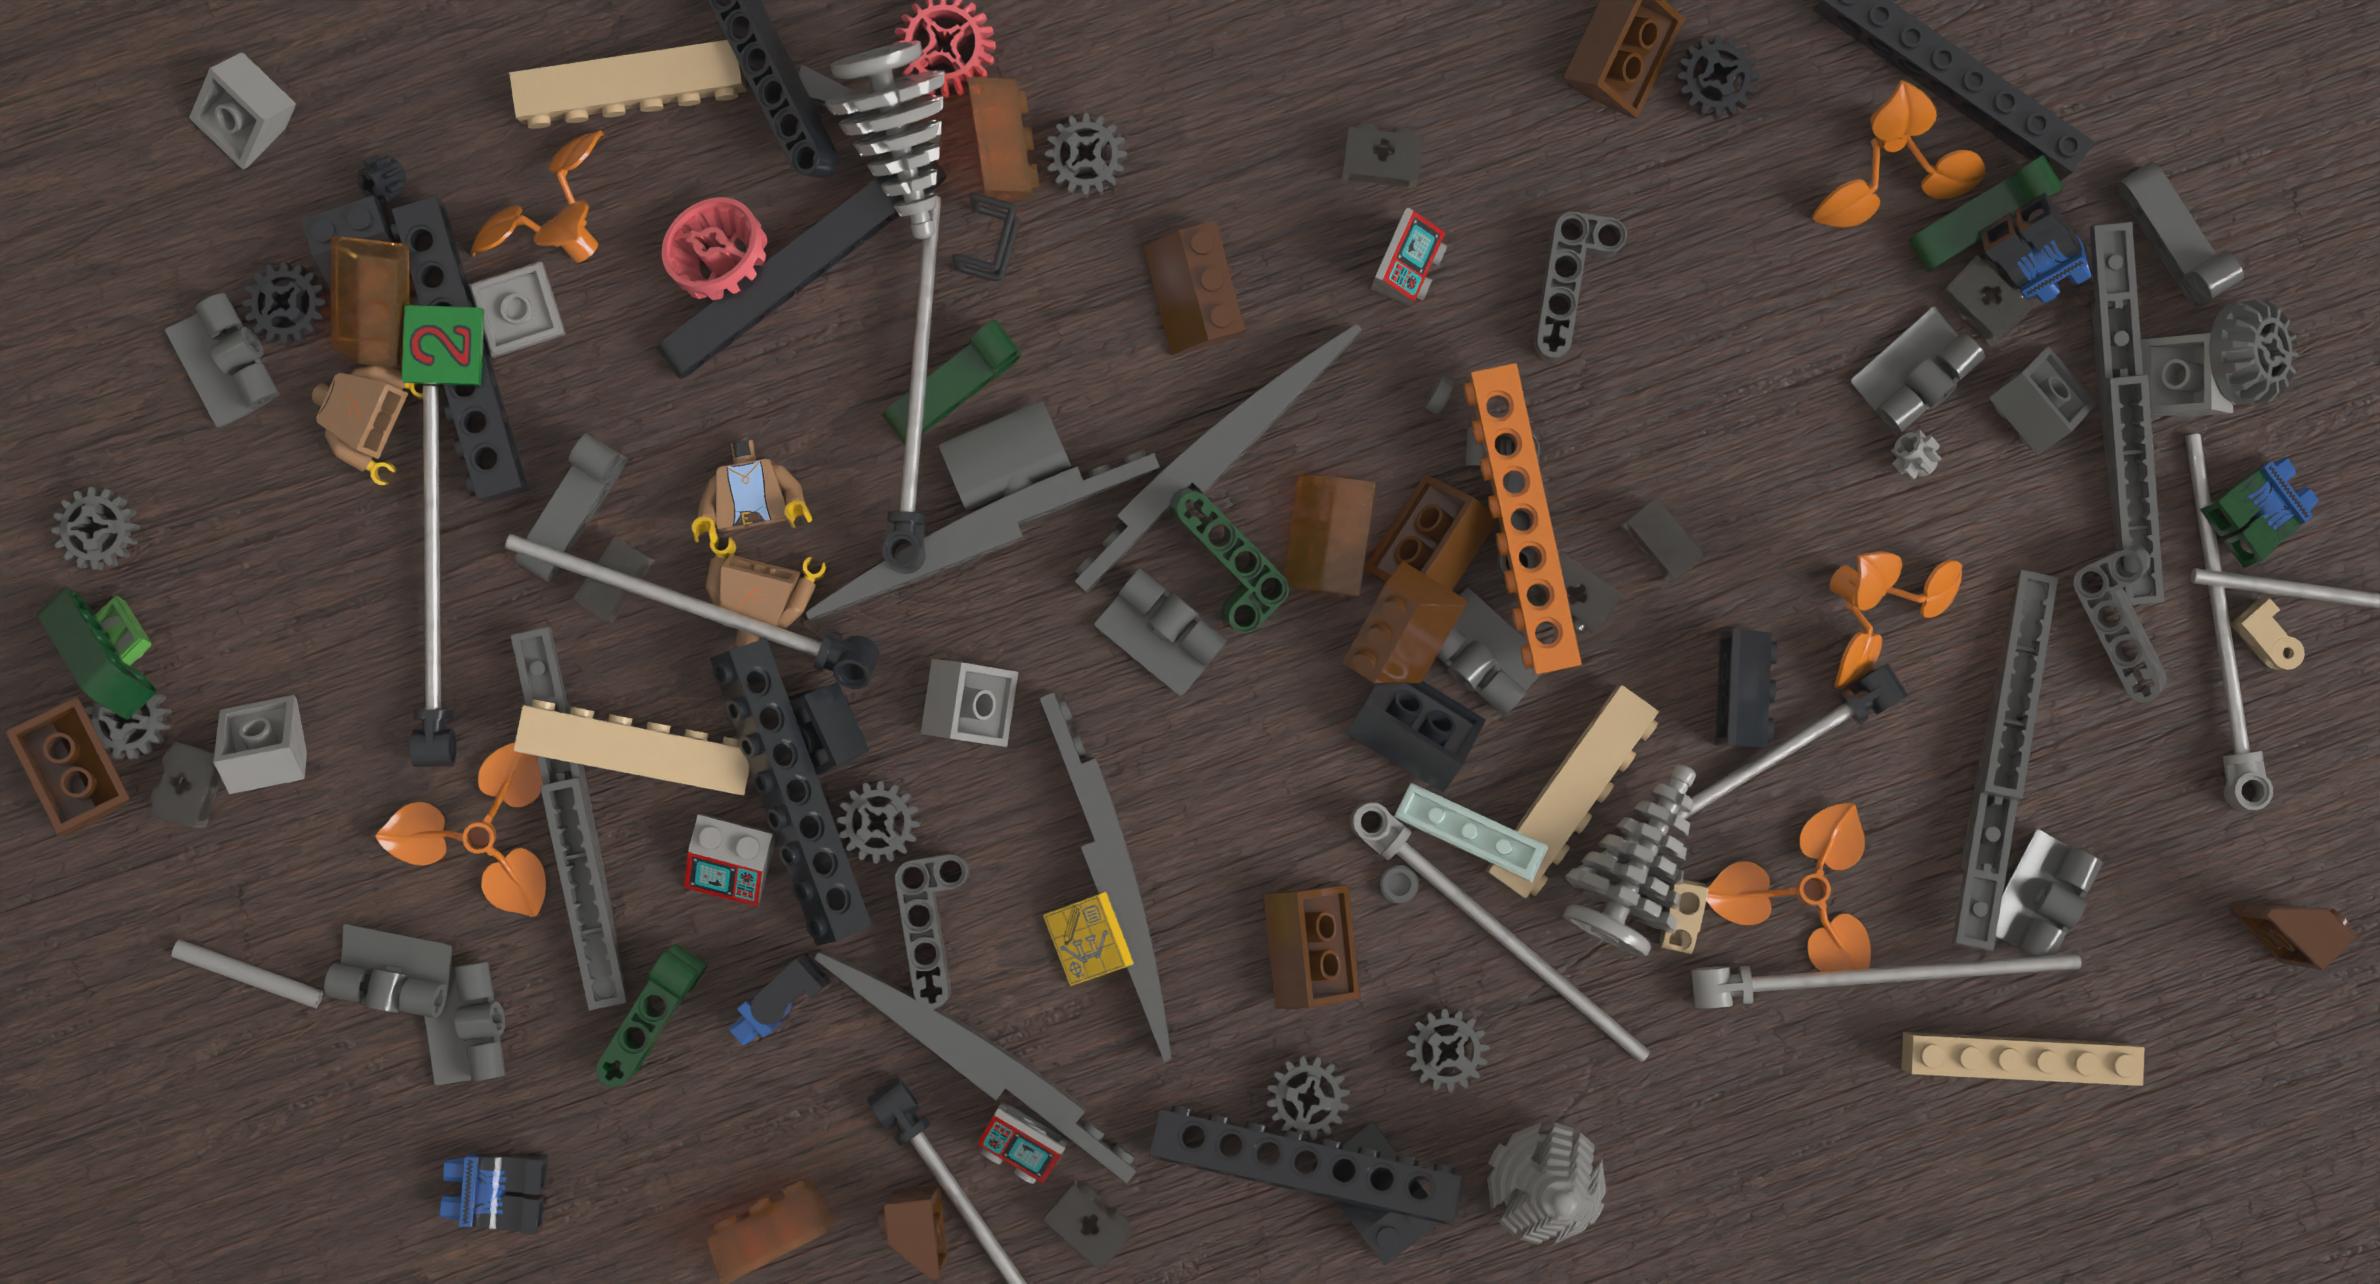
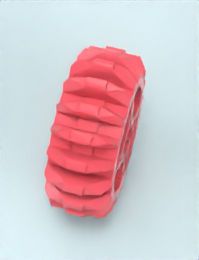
M925 0L927 8L924 10L917 3L913 4L912 9L916 16L912 18L907 14H903L901 19L908 28L898 27L895 29L896 36L903 40L893 44L916 41L918 34L923 28L927 32L930 42L922 50V56L913 62L903 65L907 67L903 70L902 75L920 74L929 71L925 69L928 66L933 68L937 64L945 63L952 67L955 72L944 74V84L941 86L943 98L949 97V87H955L958 96L963 95L964 90L961 84L965 82L968 83L969 87L975 89L977 83L973 75L976 74L981 78H986L988 75L981 64L993 65L994 63L993 56L985 53L996 49L995 41L987 39L994 34L992 27L983 26L987 20L986 15L979 13L973 17L976 11L975 4L971 2L962 10V0H954L952 5H948V0H940V5H934L933 0ZM952 19L963 23V25L960 27L957 24L950 29H944L939 27L935 21ZM973 33L975 36V49L971 59L965 64L959 51L967 42L966 38ZM935 34L941 41L946 40V43L949 40L951 41L953 57L949 52L944 53L943 50L938 52L939 47ZM936 89L933 90V91H931V92H929V93H927V95H929V96L934 95L935 92H936Z

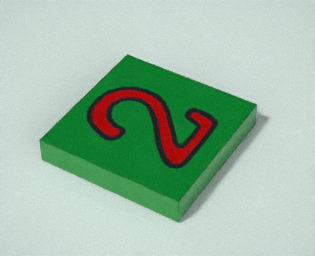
M405 305L402 382L481 386L484 309Z

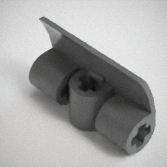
M219 293L198 303L195 306L197 312L195 315L167 327L165 332L215 426L224 427L270 403L280 393L260 358L264 354L260 340L253 331L243 326L227 294Z
M1932 307L1851 379V384L1874 412L1892 430L1900 434L1929 407L1933 409L1941 404L1957 387L1956 383L1985 359V353L1969 335L1962 333L1959 336L1936 307Z
M1043 401L1034 403L939 445L967 512L1001 497L1011 495L1072 467Z
M1141 568L1130 578L1119 592L1117 598L1095 622L1096 628L1179 696L1185 694L1228 641L1200 618L1198 612L1175 593L1167 591Z
M1466 588L1459 596L1469 602L1437 657L1449 667L1448 672L1450 676L1460 686L1469 691L1475 690L1505 717L1524 697L1527 689L1541 674L1532 676L1531 668L1525 669L1523 666L1520 647L1526 645L1524 637L1470 588Z
M2040 829L2035 830L2003 891L1996 937L2033 957L2055 955L2068 930L2073 929L2080 920L2087 905L2085 897L2104 862L2083 850L2065 845Z
M344 924L341 963H334L329 968L324 984L325 994L332 998L362 1003L364 1007L396 1013L401 1011L437 1018L442 1013L446 1002L451 970L452 947L449 944Z
M489 961L451 967L447 997L442 1013L437 1018L424 1016L434 1083L438 1086L461 1081H480L505 1076L506 1072L500 1038L505 1029V1014L502 1006L494 999Z

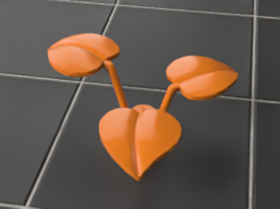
M1901 80L1892 96L1870 118L1871 128L1876 136L1870 142L1873 148L1871 183L1867 185L1865 181L1856 179L1842 184L1821 202L1814 211L1812 218L1815 222L1824 225L1853 227L1867 221L1876 213L1880 206V199L1873 192L1878 189L1881 148L1888 152H1896L1907 145L1925 171L1930 173L1921 183L1922 190L1928 196L1942 200L1959 197L1974 189L1986 175L1983 159L1975 152L1957 150L1940 158L1936 166L1931 165L1910 136L1921 135L1932 127L1937 117L1936 109L1925 93Z
M602 130L573 139L555 154L549 164L548 170L551 173H557V178L568 201V206L563 208L557 216L542 227L527 217L520 215L523 209L519 205L505 208L493 215L482 226L473 242L470 253L475 256L476 253L492 249L502 243L517 225H526L537 232L534 242L538 246H555L556 248L561 246L575 263H580L590 257L598 248L599 243L584 227L587 224L585 217L589 206L584 200L575 202L566 181V175L568 170L576 168L586 159L600 136H604Z
M1871 552L1857 555L1858 571L1848 565L1840 567L1830 581V590L1847 601L1845 608L1855 615L1863 626V632L1855 634L1848 643L1833 687L1840 689L1858 681L1872 669L1879 657L1882 637L1877 633H1872L1873 627L1860 610L1873 608L1879 603L1882 596L1889 593L1922 603L1920 614L1925 618L1938 616L1950 606L1959 590L1963 567L1960 562L1950 559L1939 564L1929 575L1924 586V593L1918 595L1892 587L1898 580L1902 568L1901 558L1894 553Z
M515 742L507 744L492 753L479 770L478 786L480 790L486 795L496 797L484 820L473 821L463 833L443 830L445 818L438 808L426 802H414L399 809L386 825L377 832L376 839L386 851L394 857L414 865H430L442 859L447 850L444 837L463 841L464 846L470 852L477 854L487 852L488 855H492L498 860V862L489 865L482 876V890L491 904L504 911L520 913L530 917H535L542 907L546 894V875L539 858L525 848H516L505 858L502 853L492 846L496 840V830L491 821L502 801L511 807H524L538 798L541 793L540 786L543 785L537 756L514 751Z
M1853 803L1837 804L1825 808L1812 816L1803 826L1799 838L1800 850L1805 856L1818 860L1815 865V874L1800 878L1796 887L1768 890L1770 879L1767 872L1756 863L1741 861L1729 865L1720 872L1708 887L1709 891L1706 901L1709 906L1724 919L1739 925H1755L1766 920L1772 911L1769 897L1796 895L1798 900L1805 905H1817L1820 920L1824 927L1814 930L1809 936L1807 953L1811 963L1821 972L1867 969L1870 967V940L1863 924L1850 914H1840L1829 922L1826 912L1827 905L1825 903L1830 896L1831 886L1829 881L1823 876L1824 863L1832 870H1845L1854 866L1864 852V832L1858 817L1857 807Z

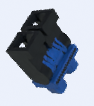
M2046 192L2015 210L2017 220L2009 213L1981 230L1985 253L1993 262L1997 260L2012 281L2021 288V292L2027 299L2034 295L2042 303H2047L2056 298L2060 292L2057 282L2061 279L2068 277L2073 284H2080L2091 277L2083 242L2074 233ZM2043 209V214L2031 221L2029 220L2031 213L2035 210ZM2003 229H2009V234L1996 240L1997 233Z
M805 953L788 965L756 996L742 1004L737 1009L742 1016L728 1029L743 1046L752 1041L758 1034L764 1038L782 1024L780 1019L792 1011L795 1000L805 992L811 998L822 991L832 980Z
M471 1152L465 1157L445 1160L444 1181L463 1182L462 1195H443L440 1217L458 1220L459 1227L472 1226L485 1229H503L536 1235L542 1230L545 1195L541 1193L546 1189L548 1155Z

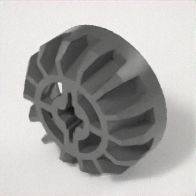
M2260 299L2230 303L2218 313L2212 326L2209 343L2212 372L2222 393L2236 404L2271 402L2289 386L2288 382L2296 373V370L2291 366V361L2298 358V353L2292 352L2291 341L2297 338L2296 334L2287 331L2290 319L2269 301L2263 302Z

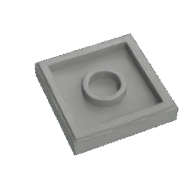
M541 261L469 284L476 308L484 309V335L492 357L502 356L566 335L544 263Z

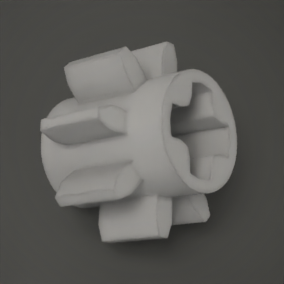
M1918 430L1916 433H1906L1897 440L1894 449L1891 451L1897 457L1892 464L1901 475L1907 473L1912 480L1917 476H1927L1935 470L1938 461L1941 460V457L1935 452L1940 445L1932 435L1926 437L1921 430Z

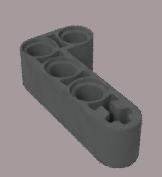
M2148 162L2117 182V190L2125 205L2184 296L2193 305L2199 306L2210 301L2243 280L2244 273L2239 262L2228 251L2216 254L2165 173L2156 163Z
M1567 212L1554 224L1550 236L1533 342L1534 352L1540 360L1547 363L1556 362L1570 349L1585 256L1607 258L1615 255L1621 249L1627 239V230L1619 220L1580 212ZM1565 223L1575 225L1579 230V238L1576 240L1566 239L1561 233V225ZM1603 229L1612 231L1617 238L1616 245H1603L1598 238L1599 231ZM1559 260L1568 261L1573 267V276L1569 278L1559 276L1555 270V263ZM1553 297L1562 298L1567 304V313L1564 315L1554 314L1549 308V300ZM1553 325H1561L1556 330L1555 342L1561 344V346H1558L1554 352L1549 351V344L1543 343V341H1546L1551 335Z
M585 433L571 451L568 462L572 464L570 470L526 539L570 554L623 470L627 457L597 438ZM517 553L515 557V563L547 583L560 570V567Z
M2130 544L2090 561L2077 572L2073 584L2128 695L2137 702L2146 703L2157 698L2167 684V675L2123 587L2140 579L2149 569L2151 561L2149 553L2145 548L2140 545ZM2124 555L2134 557L2138 561V572L2131 573L2124 570L2121 565V557ZM2094 571L2100 574L2103 579V587L2099 589L2091 587L2086 581V573ZM2109 605L2117 608L2121 615L2120 622L2108 621L2104 617L2103 607ZM2130 640L2134 642L2138 648V655L2132 657L2124 654L2120 647L2121 641ZM2144 660L2145 664L2141 668L2137 666L2134 670L2131 669ZM2142 677L2145 680L2152 678L2154 684L2151 687L2148 685L2141 686L2139 680Z
M945 854L911 860L903 863L895 874L913 993L916 1002L926 1009L941 1007L951 994V984L935 892L954 889L967 881L970 875V867L967 860L958 854ZM948 860L956 861L961 866L962 875L956 882L947 881L941 873L943 864ZM909 867H917L923 872L924 881L919 888H911L905 883L904 873ZM915 905H923L930 912V920L924 926H918L911 920L910 911ZM930 943L935 947L936 958L932 963H923L918 959L916 949L919 944ZM939 967L940 973H934L932 978L934 986L941 987L942 992L936 996V1001H932L930 995H924L923 989L929 986L928 974L920 977L919 971H930Z

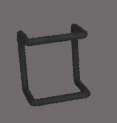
M970 193L969 200L975 212L1003 219L1005 223L993 263L961 254H953L952 261L959 272L999 282L1005 276L1019 226V218L1015 215L1016 208L1010 202L977 193ZM978 202L1007 209L1008 212L980 206ZM962 263L968 264V265H972V266H975V267H979V268H983V269L990 270V271H996V270H998V274H994V273H991V272H987V271H983V270H980V269H976V268H972V267H969V266H965V265H963Z

